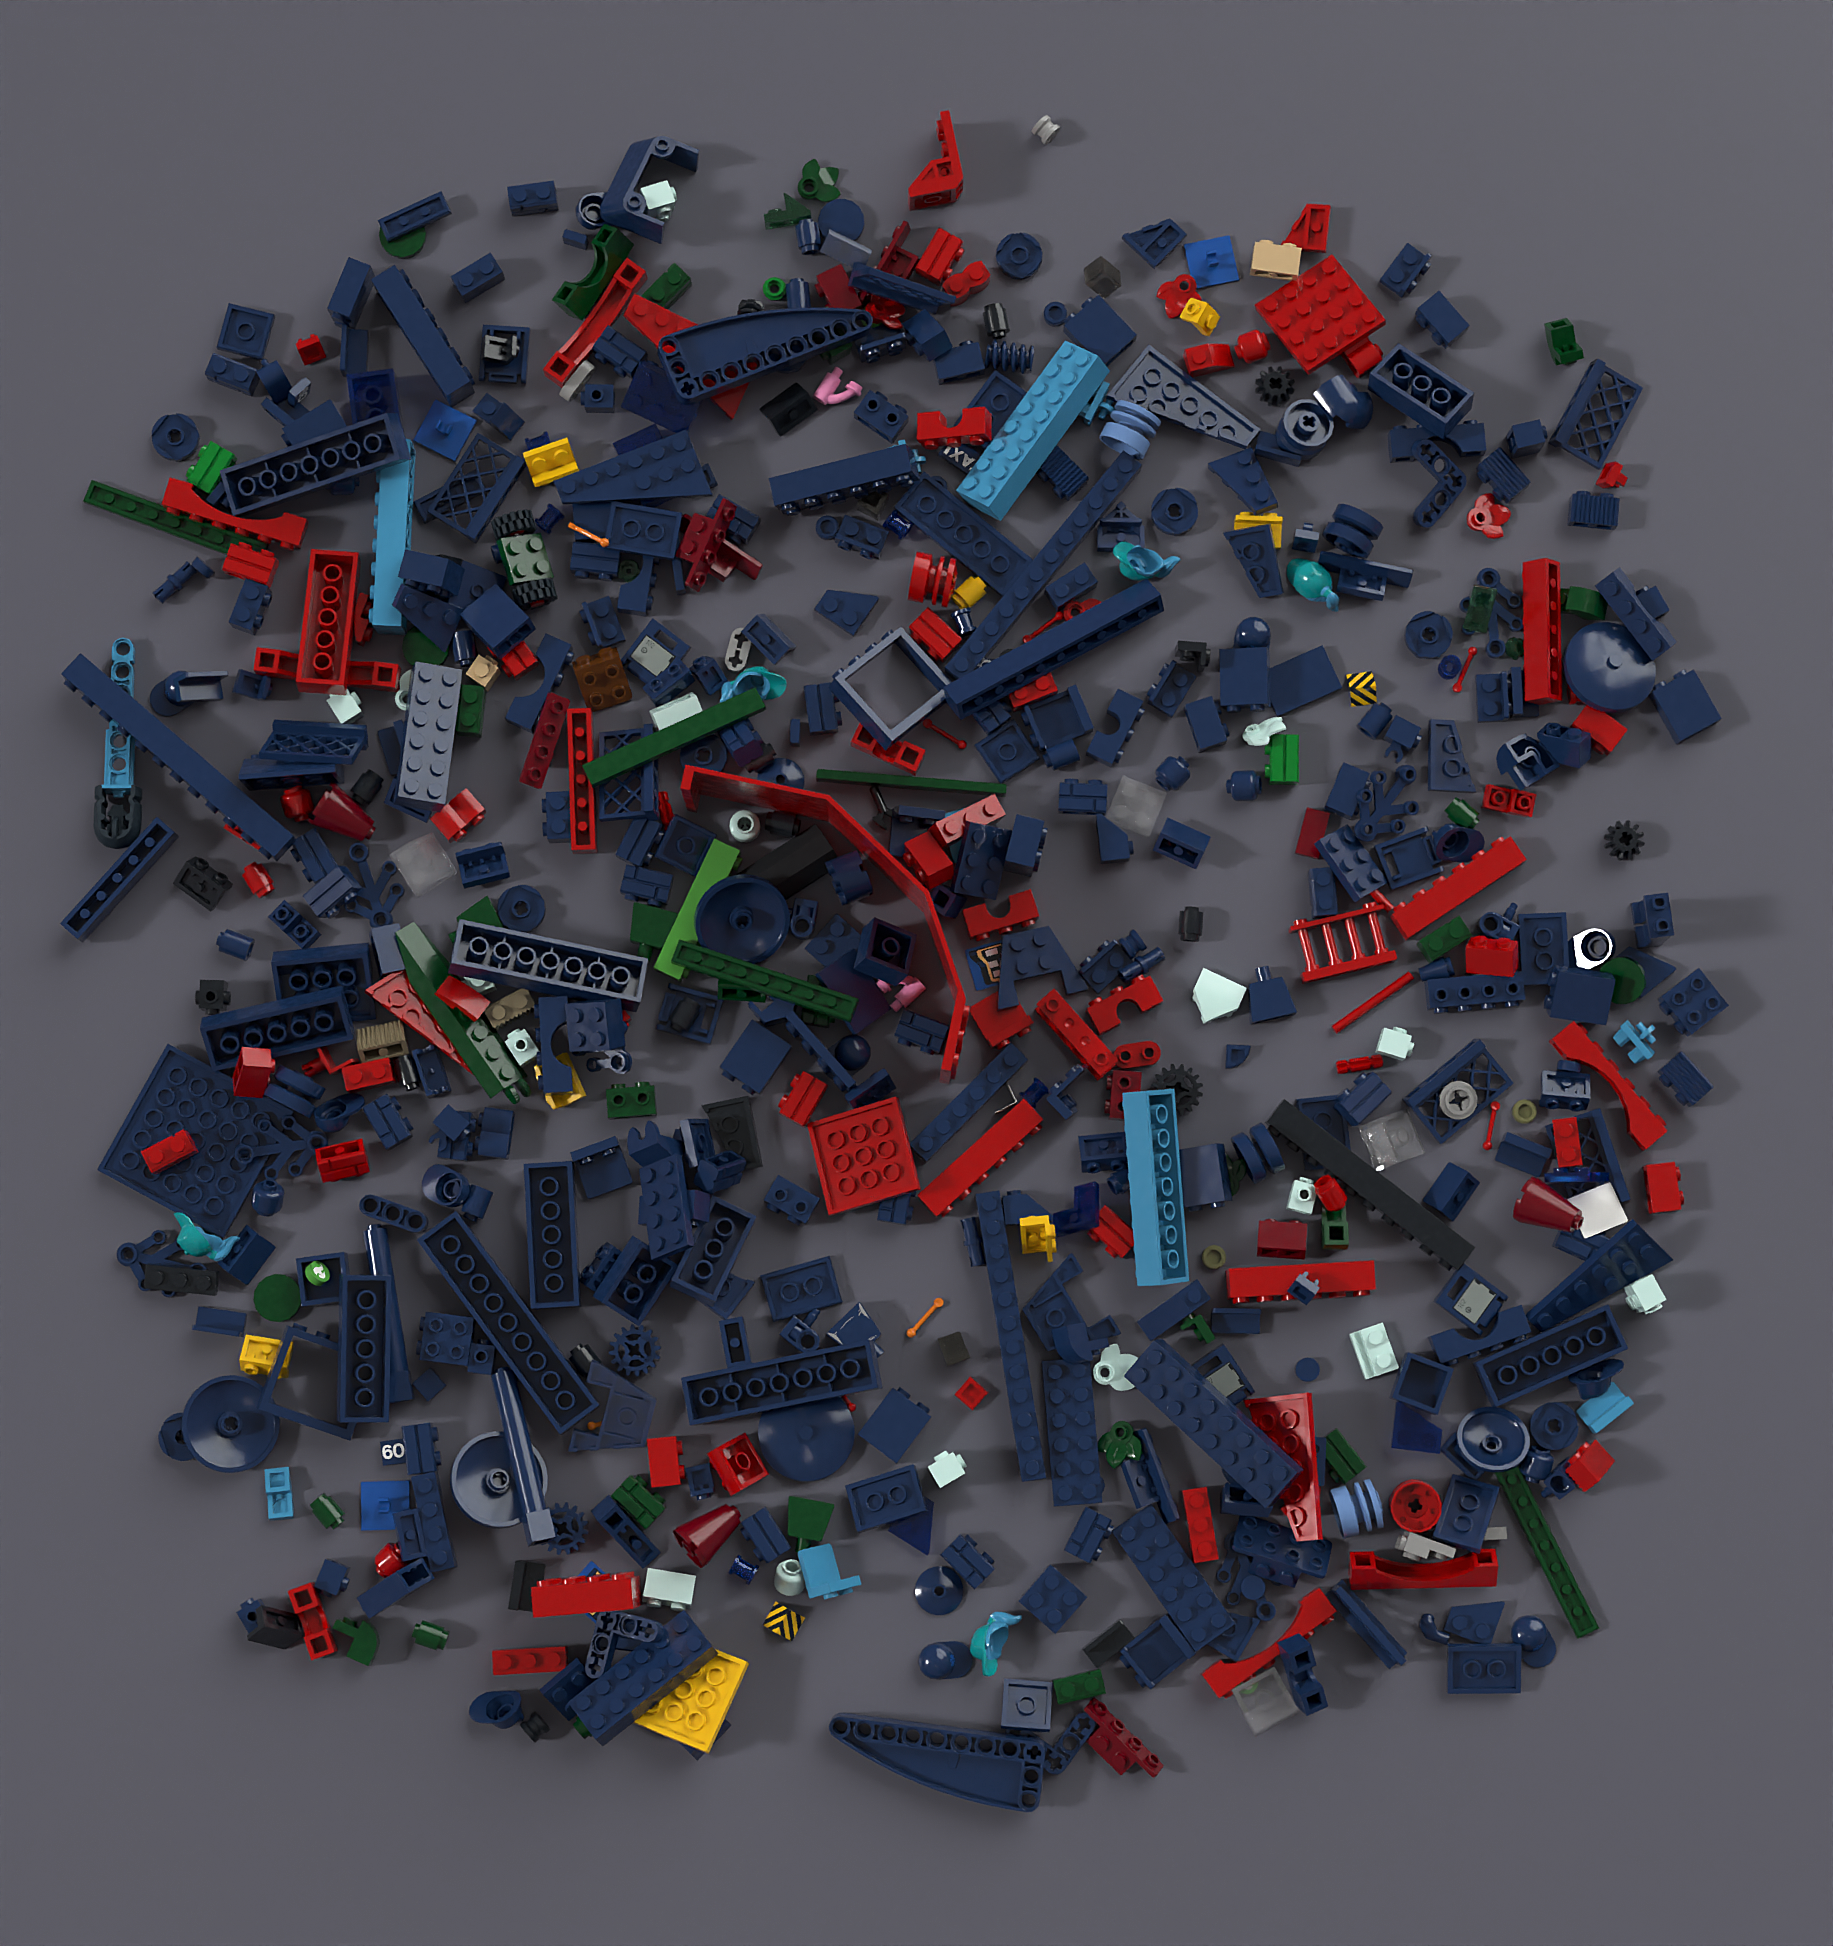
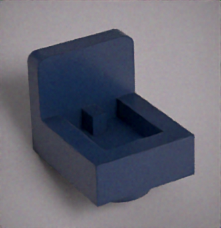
M239 669L232 692L258 701L265 700L272 691V677L261 676Z
M706 1463L685 1468L691 1497L696 1496L697 1500L711 1498V1492H715L710 1464Z

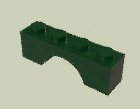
M606 224L602 226L591 242L594 249V263L589 274L578 282L564 281L552 299L566 314L581 321L589 314L591 307L598 297L602 295L604 288L613 278L634 246L619 229Z

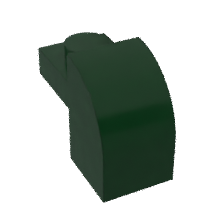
M1567 318L1544 323L1548 347L1555 365H1570L1584 358L1583 349L1576 343L1574 326Z
M1570 586V589L1560 588L1561 614H1575L1584 620L1605 621L1608 602L1600 592Z
M1322 1204V1250H1347L1349 1246L1348 1222H1346V1204L1339 1211H1328Z
M344 1616L343 1620L340 1618L336 1619L333 1629L354 1638L346 1656L366 1666H371L380 1644L379 1634L374 1625L366 1619L362 1620L360 1627H357L358 1622Z

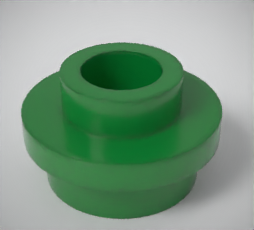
M769 278L763 285V293L767 299L778 301L786 294V284L780 278ZM776 286L779 288V291L772 293L770 289Z

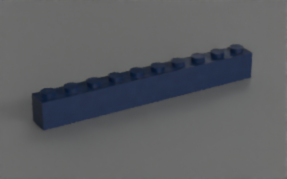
M1148 579L1134 584L1126 590L944 686L943 690L947 704L960 720L1163 612L1164 607L1161 594Z

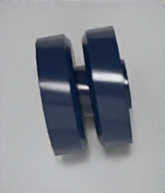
M1301 399L1292 403L1286 409L1277 425L1275 434L1279 447L1282 451L1302 456L1301 460H1309L1318 456L1332 435L1334 428L1333 417L1324 409L1320 402L1311 399Z
M1338 504L1332 515L1335 522H1328L1322 534L1323 537L1336 548L1352 556L1362 559L1368 558L1374 547L1371 540H1377L1384 527L1368 513L1347 504Z
M279 1064L274 1076L278 1081L286 1085L282 1088L271 1083L265 1090L264 1095L310 1119L316 1108L314 1104L304 1099L305 1096L320 1100L326 1089L313 1082L312 1078Z
M1262 1122L1250 1128L1249 1133L1252 1142L1243 1132L1231 1138L1235 1152L1239 1159H1244L1247 1167L1246 1173L1254 1184L1266 1179L1267 1173L1264 1165L1272 1174L1285 1169L1280 1151Z

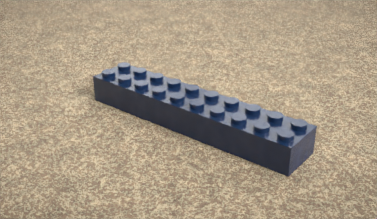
M453 1212L417 1239L560 1435H563L601 1406L459 1212Z

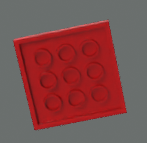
M1330 255L1299 275L1297 280L1290 281L1255 304L1257 312L1308 375L1386 325L1385 318L1333 255Z
M895 1096L807 1123L828 1215L834 1216L921 1190L898 1097Z

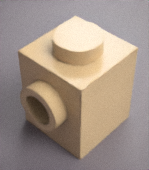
M478 655L466 672V676L476 685L484 686L488 692L501 674V671L497 667L498 662L488 655L485 658Z

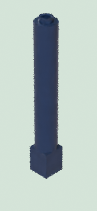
M381 1224L369 1225L367 1230L363 1231L369 1275L392 1276L389 1403L415 1400L411 1371H409L387 1228H382Z
M509 1367L498 1368L494 1370L495 1374L491 1375V1380L522 1508V1523L527 1544L530 1547L549 1543L554 1540L556 1535L550 1510L546 1508L516 1376L513 1370H509Z

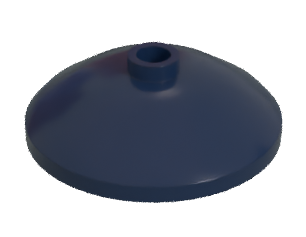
M1482 1407L1468 1413L1460 1422L1457 1431V1445L1462 1456L1476 1468L1487 1472H1505L1517 1467L1525 1459L1530 1446V1437L1525 1424L1512 1412L1499 1407Z

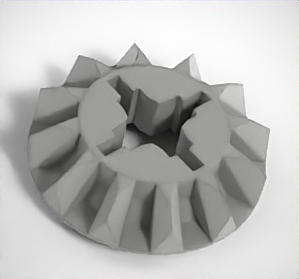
M1463 1081L1449 1083L1443 1087L1439 1095V1106L1444 1114L1452 1119L1467 1118L1474 1112L1477 1106L1475 1090L1471 1085ZM1455 1092L1458 1096H1467V1098L1460 1102V1108L1457 1104L1449 1103L1455 1099Z

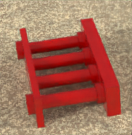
M1370 902L1362 905L1363 909L1310 922L1307 921V918L1294 921V925L1289 928V933L1298 932L1307 966L1305 968L1306 972H1302L1300 975L1302 984L1395 962L1397 960L1395 950L1389 951L1388 948H1385L1377 913L1383 911L1384 905ZM1365 915L1368 916L1376 947L1375 955L1368 957L1365 956V953H1362L1353 919ZM1345 922L1353 953L1351 961L1342 962V959H1339L1330 925L1332 923ZM1320 926L1330 960L1328 962L1329 966L1319 968V964L1316 965L1307 929Z
M1055 988L1036 1004L1038 1006L1034 1009L1036 1013L1083 1065L1087 1064L1089 1066L1087 1070L1097 1081L1116 1066L1115 1063L1118 1059Z

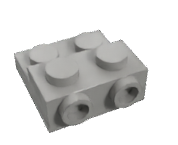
M1404 1531L1403 1535L1398 1536L1395 1544L1396 1549L1404 1552L1403 1557L1418 1562L1420 1558L1427 1559L1428 1554L1431 1557L1446 1561L1447 1557L1453 1558L1456 1551L1455 1548Z

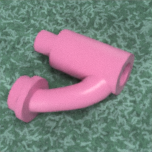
M835 366L831 373L827 372L812 397L823 405L838 404L854 395L860 396L863 388L851 381L845 386L846 391L834 394L841 382L839 377L843 373L840 368Z
M908 975L899 983L905 986L894 996L896 1000L890 1005L895 1012L902 1006L907 1008L926 989L916 977ZM879 979L876 982L878 988L884 994L892 990L889 987L891 984Z

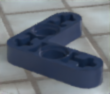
M1418 439L1412 445V454L1438 481L1413 513L1415 524L1428 528L1437 522L1463 491L1467 479L1464 473L1431 440ZM1421 445L1426 446V452L1433 456L1429 457L1427 454H1421ZM1438 459L1444 462V468L1440 472H1437L1434 467ZM1449 474L1451 477H1458L1456 479V482L1458 483L1457 486L1452 485L1453 480L1449 476L1445 475ZM1439 492L1443 493L1445 497L1443 504L1440 506L1435 502V496ZM1423 512L1428 513L1426 515V517L1428 518L1427 521L1422 520L1424 518L1422 515Z
M619 1610L600 1612L585 1664L586 1674L590 1678L598 1679L611 1668L619 1634L645 1642L656 1643L662 1639L664 1634L662 1624L652 1619ZM607 1617L613 1618V1622H607ZM629 1619H633L635 1628L629 1633L626 1630V1623ZM643 1627L655 1630L654 1635L643 1632ZM603 1629L611 1631V1633H603ZM603 1637H606L608 1647L602 1651L599 1647V1642ZM597 1654L605 1655V1656H604V1658H601V1657H597ZM595 1665L600 1666V1667H601V1670H600V1671L595 1670V1669H594V1666H595Z
M1086 1712L1078 1713L1053 1747L1044 1741L1046 1752L1047 1749L1052 1751L1048 1755L1053 1759L1061 1758L1060 1764L1062 1766L1060 1769L1057 1767L1051 1769L1050 1761L1045 1759L1044 1769L1049 1773H1062L1094 1730L1095 1721ZM1088 1717V1723L1091 1726L1089 1729L1084 1727L1081 1730L1080 1734L1084 1735L1082 1739L1077 1734L1070 1732L1072 1727L1075 1730L1079 1728V1718L1085 1719ZM1006 1729L1005 1733L1011 1734V1729ZM1021 1730L1020 1732L1023 1736L1030 1734L1032 1737L1040 1738L1032 1731ZM1068 1736L1074 1737L1077 1741V1745L1073 1750H1067L1063 1747V1740ZM1009 1742L1010 1744H1012L1014 1747L1017 1748V1746H1016L1013 1742Z

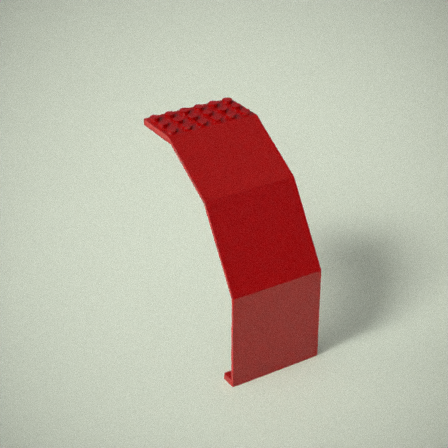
M685 765L680 789L687 811L697 813L700 796L705 795L830 822L924 913L955 1002L941 1067L940 1083L949 1084L950 1079L955 1080L970 1006L965 1005L966 997L929 891L830 795Z

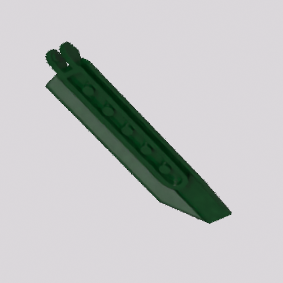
M415 922L395 932L410 984L491 1099L503 1091L511 1103L517 1104L520 1102V1097L512 1086L513 1084L521 1092L522 1096H530L532 1094L531 1088L526 1080L523 1079L528 1077V1075L519 1065L498 1032L492 1027L484 1012L474 1022L457 1007L454 1009L450 1008L434 994L448 976L461 981L458 975L448 973L450 965L448 960Z

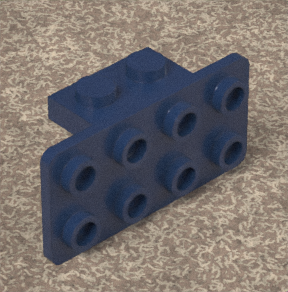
M1240 1515L1232 1549L1253 1557L1248 1573L1295 1588L1301 1573L1320 1579L1325 1578L1332 1543L1325 1539L1297 1542L1291 1528L1254 1516Z

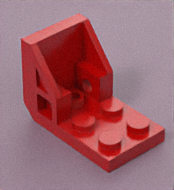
M949 110L940 112V120L936 121L938 141H943L941 143L942 158L931 160L908 188L910 211L956 202L963 192L964 177Z

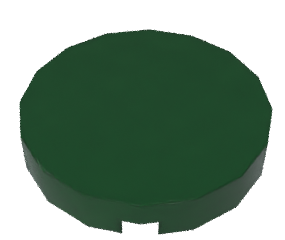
M381 227L379 231L380 242L387 254L399 259L411 258L421 252L427 236L425 227H422L388 243Z
M416 626L411 628L403 638V654L412 667L416 661L441 666L449 656L450 645L444 653Z
M1616 957L1607 961L1600 969V972L1612 973L1615 978L1611 1002L1615 1004H1628L1635 1001L1643 993L1646 986L1645 972L1636 960L1629 957Z
M273 1274L265 1277L258 1283L254 1291L253 1301L256 1310L263 1318L269 1321L283 1322L290 1320L298 1313L301 1306L299 1285L294 1279L282 1274Z

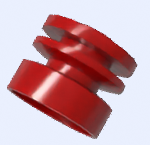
M917 551L908 600L923 603L927 593L932 594V605L936 606L939 595L943 596L941 607L947 608L955 591L958 575L957 559L951 558L949 567L945 568L944 556H941L938 565L935 566L933 565L932 554Z
M1410 1479L1401 1482L1393 1489L1389 1498V1510L1392 1518L1401 1528L1409 1532L1421 1533L1431 1529L1438 1522L1441 1516L1442 1503L1439 1494L1430 1484L1422 1480ZM1418 1499L1417 1501L1421 1507L1416 1508L1415 1512H1413L1408 1503Z

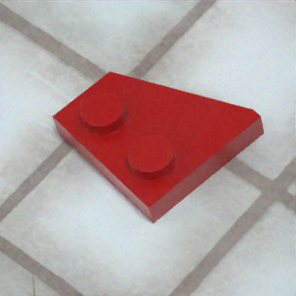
M1306 204L1300 218L1295 221L1291 232L1281 245L1292 243L1298 248H1302L1301 252L1326 253L1331 206Z

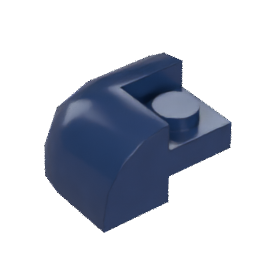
M1343 375L1329 379L1313 393L1324 409L1332 417L1337 415L1346 421L1345 425L1348 428L1364 429L1372 418L1373 402L1369 393L1357 392V388L1348 382Z
M1526 733L1503 744L1498 750L1496 757L1501 775L1508 772L1520 791L1528 786L1530 787L1560 767L1559 763L1542 742L1527 736Z

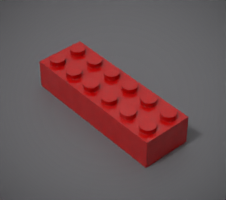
M311 549L296 675L298 692L346 695L354 615L361 568L359 552Z
M1374 1260L1229 1268L1225 1271L1227 1300L1233 1299V1304L1247 1303L1249 1298H1257V1302L1274 1301L1273 1297H1281V1301L1296 1300L1297 1298L1288 1293L1287 1290L1298 1275H1302L1306 1271L1308 1272L1306 1278L1312 1283L1316 1279L1319 1280L1317 1286L1320 1289L1312 1299H1320L1322 1294H1329V1298L1346 1297V1293H1353V1297L1368 1296L1371 1291L1376 1290Z

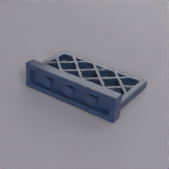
M854 263L848 283L850 287L920 311L926 309L932 315L936 314L938 306L954 304L956 296L860 263Z
M1599 358L1590 363L1548 442L1555 448L1560 447L1598 470L1601 469L1643 387L1605 366L1606 363ZM1604 373L1612 377L1614 386L1603 389L1601 378ZM1628 386L1635 390L1631 399L1623 401L1620 387ZM1615 389L1619 402L1608 405L1605 392ZM1600 393L1603 406L1593 409L1590 399L1592 395ZM1620 405L1622 416L1620 419L1613 421L1609 408ZM1604 409L1608 422L1597 425L1594 412ZM1589 414L1593 427L1582 429L1579 419L1582 415ZM1609 425L1612 435L1610 439L1602 441L1598 428ZM1594 429L1597 443L1586 445L1583 432ZM1579 434L1582 447L1575 449L1567 444L1571 435ZM1598 445L1601 456L1598 461L1590 458L1588 448Z
M477 433L427 512L465 535L472 542L477 543L527 466L525 460L513 455ZM479 441L488 445L490 454L476 457L475 447ZM491 448H493L494 450H496V451H498V452L492 453V449H491ZM504 455L510 459L506 467L496 469L494 457ZM491 458L493 470L480 473L477 461ZM475 461L477 474L463 476L462 467L464 464ZM495 474L496 483L494 486L483 489L481 477ZM478 477L481 489L467 492L464 480ZM462 481L464 493L451 496L449 490L451 484ZM482 493L484 501L482 505L471 508L468 496ZM466 497L468 509L454 512L452 500ZM449 501L452 513L441 515L435 511L439 503ZM469 513L471 522L464 529L457 524L456 516Z
M275 719L272 723L273 732L259 751V759L352 765L360 751H366L369 747L367 725Z
M644 724V728L599 732V757L606 755V752L610 753L628 745L627 742L633 736L644 738L657 732L654 724ZM616 738L619 743L610 751L606 747V739ZM658 759L630 771L631 774L623 782L618 778H614L613 780L620 786L612 794L606 791V785L610 781L599 785V820L601 822L647 817L649 821L659 820ZM637 777L641 781V786L633 792L627 785ZM625 789L631 796L622 804L616 797ZM637 799L641 802V811L631 812L627 807ZM612 801L620 806L615 813L606 814V807Z
M1474 1038L1402 1099L1413 1110L1439 1144L1446 1141L1513 1084L1512 1080L1488 1052L1485 1044L1480 1039ZM1482 1054L1488 1060L1487 1071L1475 1070L1476 1059ZM1471 1064V1069H1465ZM1461 1071L1470 1072L1469 1085L1473 1089L1485 1090L1484 1101L1477 1104L1474 1112L1467 1118L1437 1117L1438 1103H1440V1100H1438L1439 1090L1448 1085L1447 1083L1452 1079L1457 1081V1076ZM1474 1072L1487 1073L1485 1087L1473 1086ZM1491 1074H1499L1505 1083L1498 1089L1490 1088ZM1455 1099L1449 1102L1452 1104L1460 1105V1102H1455ZM1425 1102H1434L1433 1116H1424L1418 1108ZM1436 1120L1449 1121L1448 1131L1442 1136L1436 1131Z
M1598 1108L1574 1116L1577 1117V1122L1587 1117L1589 1119L1591 1128L1587 1136L1580 1132L1579 1135L1585 1138L1581 1146L1582 1156L1593 1162L1587 1173L1573 1166L1568 1167L1570 1169L1566 1175L1565 1169L1559 1168L1568 1197H1574L1571 1188L1577 1191L1576 1195L1584 1193L1581 1189L1587 1177L1600 1183L1601 1186L1606 1184L1604 1182L1608 1176L1619 1202L1631 1200L1601 1109ZM1552 1123L1546 1125L1545 1128L1557 1161L1555 1139L1551 1130L1553 1129ZM1592 1131H1593L1595 1140L1589 1137ZM1587 1140L1596 1143L1599 1150L1595 1158L1582 1153ZM1599 1154L1601 1155L1603 1163L1597 1160ZM1595 1162L1605 1167L1606 1174L1602 1181L1589 1175ZM1572 1170L1585 1176L1579 1189L1569 1184L1568 1177Z
M1343 1579L1325 1593L1333 1607L1388 1669L1395 1664L1402 1666L1407 1661L1404 1658L1407 1652Z

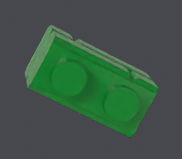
M210 441L208 446L204 445L198 454V457H200L196 465H191L186 473V481L193 484L196 490L207 496L213 492L220 482L223 483L220 470L234 466L238 460L233 453Z
M1271 735L1269 743L1264 745V755H1269V764L1264 765V778H1269V785H1297L1299 782V735Z

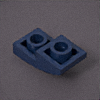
M285 900L268 916L301 949L309 948L322 935Z

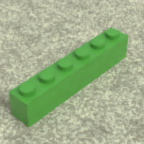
M713 840L653 967L655 971L681 982L683 977L687 979L691 970L671 963L679 939L701 946L694 927L696 907L701 897L711 886L724 878L730 877L733 870L738 871L743 860L740 857V850L719 840Z

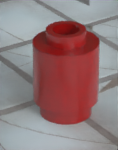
M255 861L244 868L245 873L242 874V877L252 893L256 894L259 899L275 890L273 886L274 881L263 863L257 864Z
M1324 1175L1314 1183L1315 1193L1328 1211H1339L1345 1206L1347 1196L1335 1178H1331L1330 1175Z

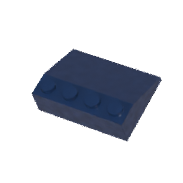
M259 754L251 755V759H244L239 772V780L249 791L292 788L300 785L302 787L329 785L331 781L336 784H344L343 764L259 759Z
M369 942L273 952L271 966L277 1000L342 985L352 1022L374 1020L377 1018L375 1000L365 993L367 988L374 985Z

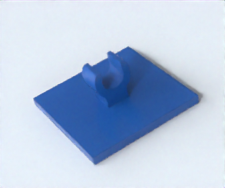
M1230 235L1184 244L1190 276L1196 281V289L1239 281Z
M435 399L413 441L455 462L477 420Z
M410 1481L361 1482V1531L395 1530L392 1513L410 1509Z

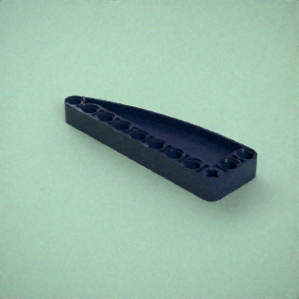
M811 307L753 312L706 322L666 335L659 341L657 353L677 400L682 405L687 406L863 338L869 334L873 319L866 310ZM863 320L867 323V326L862 328L857 326L855 322ZM840 328L843 329L846 334L843 336H838L834 333V330ZM820 337L824 343L815 344L812 338ZM666 345H670L675 349V351L672 353H666L663 351L662 348ZM793 345L800 346L802 352L794 353L790 347ZM770 354H777L781 359L774 362L768 356ZM754 362L759 368L757 370H750L747 364ZM681 367L684 373L675 374L672 368ZM734 371L737 377L730 379L726 377L725 372ZM710 379L714 381L715 386L706 387L703 381ZM683 389L692 390L691 395H687L686 392L683 394Z
M838 1713L829 1724L831 1735L848 1747L888 1770L929 1788L965 1800L1015 1811L1032 1812L1039 1806L1046 1745L1040 1738L851 1713ZM835 1721H844L847 1724V1729L839 1731L835 1727ZM862 1723L868 1724L871 1727V1733L863 1734L859 1730V1725ZM886 1726L894 1728L896 1735L887 1737L883 1733V1728ZM911 1729L917 1730L920 1738L911 1740L908 1738L907 1732ZM937 1732L941 1733L944 1741L942 1743H935L932 1741L931 1735ZM965 1736L968 1739V1744L966 1746H959L955 1738ZM982 1739H989L993 1747L985 1750L980 1746L979 1742ZM1013 1742L1017 1746V1750L1009 1753L1004 1749V1744ZM1035 1745L1041 1751H1038L1037 1755H1032V1751H1028V1749H1032V1746ZM1033 1769L1037 1771L1039 1777L1035 1780H1030L1026 1777L1025 1772ZM1025 1794H1032L1036 1801L1033 1804H1026L1022 1797Z

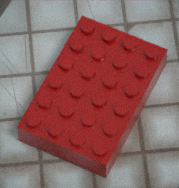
M634 1571L619 1572L611 1575V1578L610 1573L596 1574L590 1577L584 1575L565 1579L549 1578L538 1581L537 1586L531 1587L533 1618L628 1610L642 1605L640 1575L634 1576Z

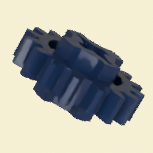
M631 1324L629 1331L622 1327L623 1334L615 1333L614 1336L617 1341L609 1343L614 1347V1350L609 1351V1355H615V1359L611 1363H619L620 1365L617 1370L620 1372L625 1368L627 1376L634 1371L636 1377H639L641 1370L648 1374L647 1367L655 1368L656 1365L653 1360L661 1358L656 1354V1351L660 1350L661 1346H655V1342L659 1338H651L650 1336L653 1331L650 1329L645 1333L643 1325L636 1330L634 1324ZM632 1334L641 1335L637 1340L633 1341L626 1338ZM648 1341L651 1346L650 1357L646 1354L645 1346ZM626 1343L635 1347L639 1344V1351L644 1358L638 1355L631 1357L630 1347ZM620 1344L625 1349V1356L623 1357V1359H621L619 1355ZM640 1360L644 1363L643 1365L638 1367L629 1366L633 1361Z
M565 1502L563 1508H561L559 1503H555L554 1510L547 1507L550 1510L556 1535L554 1540L548 1543V1551L551 1552L556 1548L557 1555H561L562 1549H565L568 1555L571 1554V1547L579 1550L580 1548L577 1543H585L586 1540L582 1536L583 1534H589V1531L584 1529V1526L589 1524V1521H582L585 1513L581 1512L578 1514L576 1512L578 1506L576 1505L569 1509L568 1502ZM567 1512L562 1519L557 1520L552 1517L556 1513ZM574 1518L578 1522L579 1532L574 1530L572 1523ZM566 1522V1528L572 1535L570 1533H562L560 1535V1529L554 1523L564 1524ZM568 1537L574 1540L570 1544L559 1545L563 1538Z

